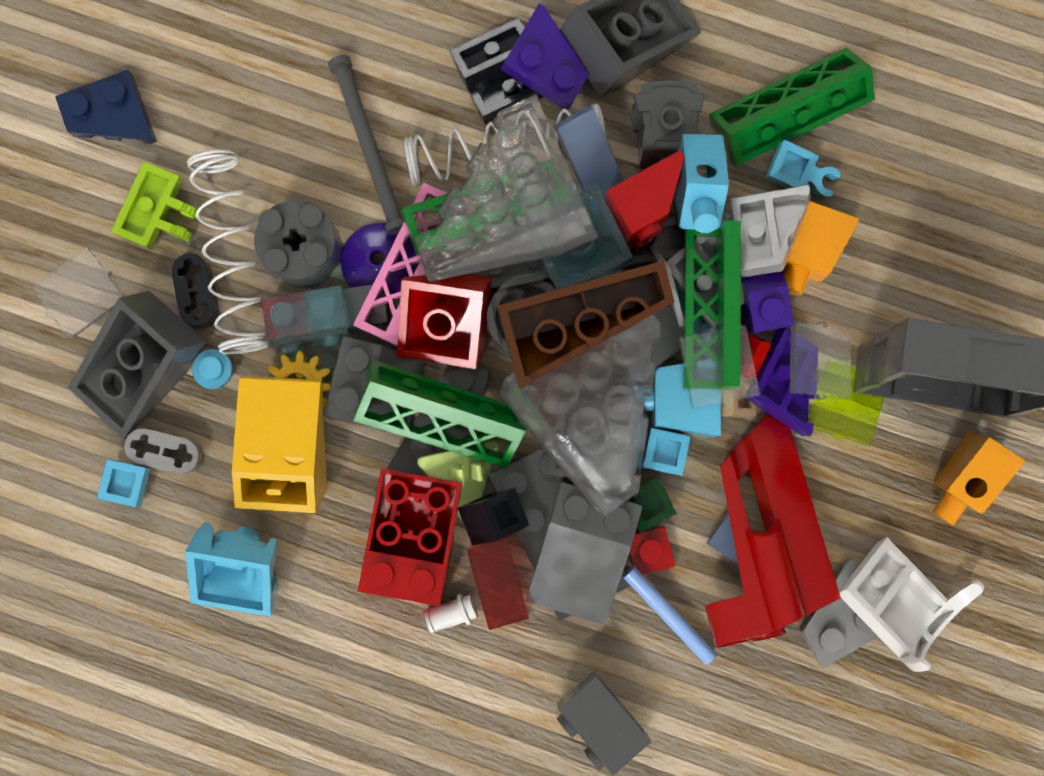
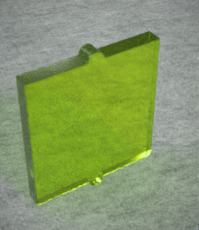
M825 361L808 423H814V430L834 435V439L837 441L844 438L871 446L884 397L853 392L856 367L852 369Z

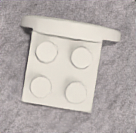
M886 537L876 543L840 589L839 593L847 605L909 669L914 672H923L931 668V664L924 658L933 641L965 606L982 594L985 587L983 583L976 580L945 597Z

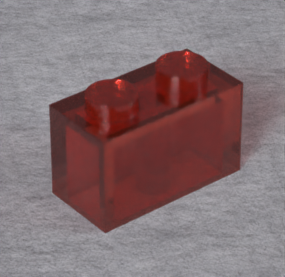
M508 537L496 542L467 548V554L488 629L492 630L529 619L528 608Z

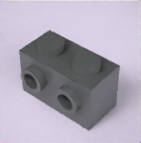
M595 671L557 702L558 710L561 713L557 720L572 738L579 734L588 747L584 749V752L598 770L605 766L612 775L616 774L651 743L645 730Z

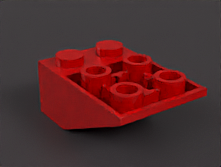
M381 468L358 592L440 606L443 603L462 483Z

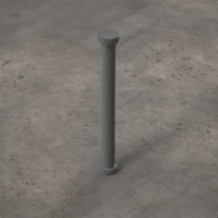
M348 55L336 56L328 62L330 72L336 75L387 220L385 224L386 232L388 235L398 234L404 223V218H402L351 74V59Z

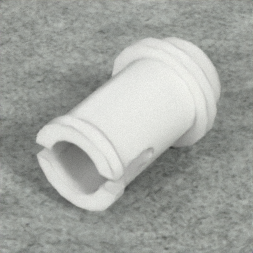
M462 593L457 594V599L430 609H424L425 621L432 635L464 622L466 625H471L472 620L478 618L472 596H463Z

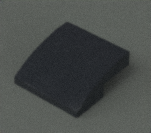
M519 18L449 50L455 66L485 125L544 98L500 70L524 29Z

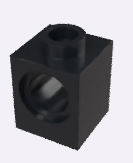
M515 487L486 494L458 508L472 545L496 542L529 526Z

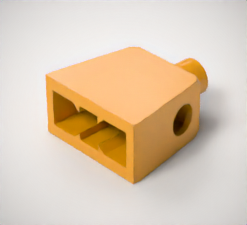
M811 201L809 202L784 268V277L790 295L802 296L808 279L821 282L829 276L858 225L859 218Z
M967 431L934 482L935 486L946 493L932 512L952 526L955 525L967 507L982 514L1024 464L1025 460L992 438Z

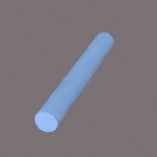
M635 566L627 569L622 576L627 583L705 665L712 662L717 653Z

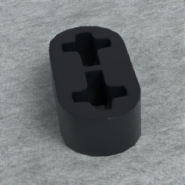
M194 253L183 254L174 261L172 266V278L178 311L181 319L186 324L197 329H206L212 326L219 316L217 296L208 289V285L213 279L210 265L199 255ZM189 264H193L201 269V272L196 273L194 277L196 287H193V283L189 278L183 276V273L189 271ZM213 283L212 289L214 292H216L215 284ZM196 295H198L201 304L208 306V310L202 312V319L200 320L198 317L190 314V310H194L197 306Z

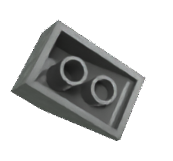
M590 0L577 6L560 29L589 73L587 79L600 97L628 84L701 33L679 0Z
M150 291L120 297L68 389L125 439L131 432L137 429L188 372L206 340Z
M561 482L526 602L605 625L632 546L643 506Z

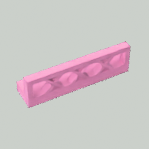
M423 183L413 204L426 201L428 196L435 198L448 193ZM460 199L456 200L450 215L462 221L466 220L469 214L467 202ZM422 212L413 214L415 222L418 216L421 225L417 226L419 233H426L430 229L438 228L442 219L425 223ZM447 220L444 227L454 223ZM405 221L353 324L354 327L383 340L387 345L396 349L398 344L400 303L396 309L393 301L400 299L401 291L390 294L386 282L390 273L405 267L409 277L440 273L453 244L408 259L404 244L410 235ZM401 253L404 261L396 263ZM419 263L415 273L413 274L411 265ZM382 289H384L386 297L378 299ZM389 303L393 318L386 332L366 323L373 308Z

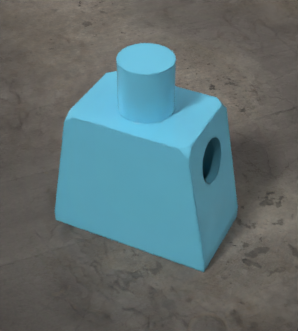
M682 134L679 151L682 152L684 160L673 196L678 227L682 229H695L700 233H710L721 225L729 187L723 135ZM701 165H706L707 173H703L702 177L697 173L696 169Z
M711 359L693 363V380L715 381L716 365ZM683 364L654 369L651 373V386L629 387L628 405L642 406L643 410L651 411L652 428L705 438L721 436V390L683 389Z

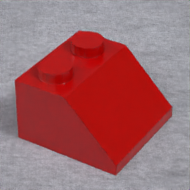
M681 151L670 155L606 191L601 213L623 252L633 247L639 252L658 240L656 235L663 231L662 226L669 214L682 168L684 156Z
M455 271L403 277L401 282L397 357L476 369L486 348L487 309L490 304L492 277Z

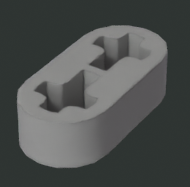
M134 430L127 436L124 444L126 456L132 462L172 473H193L201 467L204 460L202 447L196 441L155 430ZM147 436H149V444L160 446L159 454L145 452L142 457V450L137 449L138 442L146 441ZM185 445H187V453L192 454L191 462H184L182 467H180V460L168 455L170 449L183 451Z

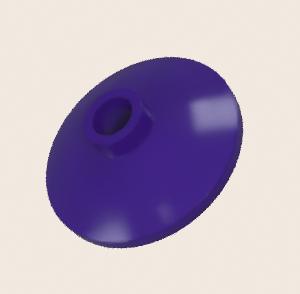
M386 223L366 225L354 232L346 241L341 254V270L347 284L351 288L374 284L384 262L380 265H374L371 263V257L373 254L381 252L385 255L386 260L398 235H388L385 229ZM408 237L404 248L408 259L415 257L416 253L411 238ZM401 253L396 263L404 261ZM419 263L411 265L413 274L415 273ZM406 267L390 273L386 281L390 294L401 291L403 277H409Z

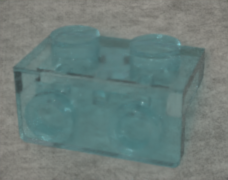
M341 285L261 299L268 347L276 352H281V355L295 356L298 351L305 353V347L320 345L321 349L339 348L343 337L354 338L353 330L349 327L344 291Z

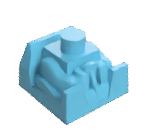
M204 522L195 532L185 551L190 603L271 617L278 590V576H273L277 555V539L271 538L266 545L264 542L259 541V533L250 527H240L236 532L220 530L214 536L212 525Z

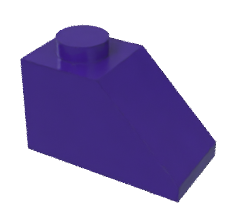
M782 271L743 278L741 275V284L745 297V303L741 305L743 329L752 333H758L794 325L788 285Z

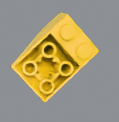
M255 376L239 377L232 461L235 508L316 513L327 492L322 380Z

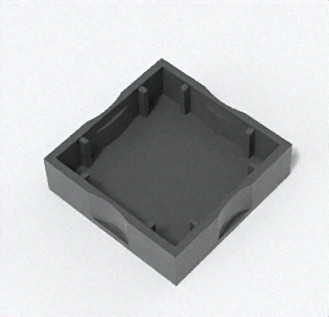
M907 318L858 346L852 393L929 404L1005 418L1033 413L1036 410L1044 409V340Z

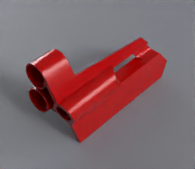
M767 415L732 448L720 465L744 595L717 601L705 606L715 648L732 646L747 641H762L786 634V626L841 599L792 431L777 419ZM747 470L750 473L766 532H757L750 528L738 481Z

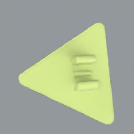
M489 440L483 442L487 449L498 451L499 444L497 441ZM449 450L421 456L417 462L427 477L462 483L459 507L482 497L493 465ZM458 510V515H457V516H458V517L460 518V520L462 521L461 515H460L459 510Z

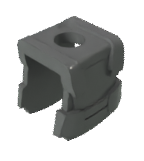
M678 80L649 82L642 84L641 90L633 96L636 108L630 110L629 113L634 133L638 132L640 141L638 169H646L680 150L682 134H699L697 124L699 113H702L704 93H700L697 84Z

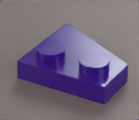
M540 3L500 69L557 106L567 110L573 104L589 75L546 8Z
M788 328L777 329L755 381H751L744 395V398L801 436H811L813 433L814 423H808L809 399H814L815 396L813 370L816 366V348Z

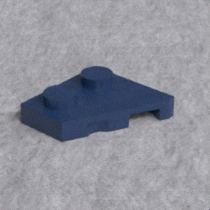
M129 70L55 96L66 130L73 137L93 138L101 136L106 140L121 141L123 138L142 140L148 144L157 142L134 76Z

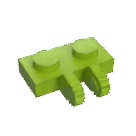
M144 161L111 233L149 250H152L160 231L188 242L192 234L186 228L177 224L173 225L165 220L170 209L181 213L187 218L197 220L196 212L198 209L175 199L184 181L180 176Z

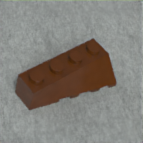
M664 261L498 305V314L519 388L525 387L618 333L673 304L675 301Z

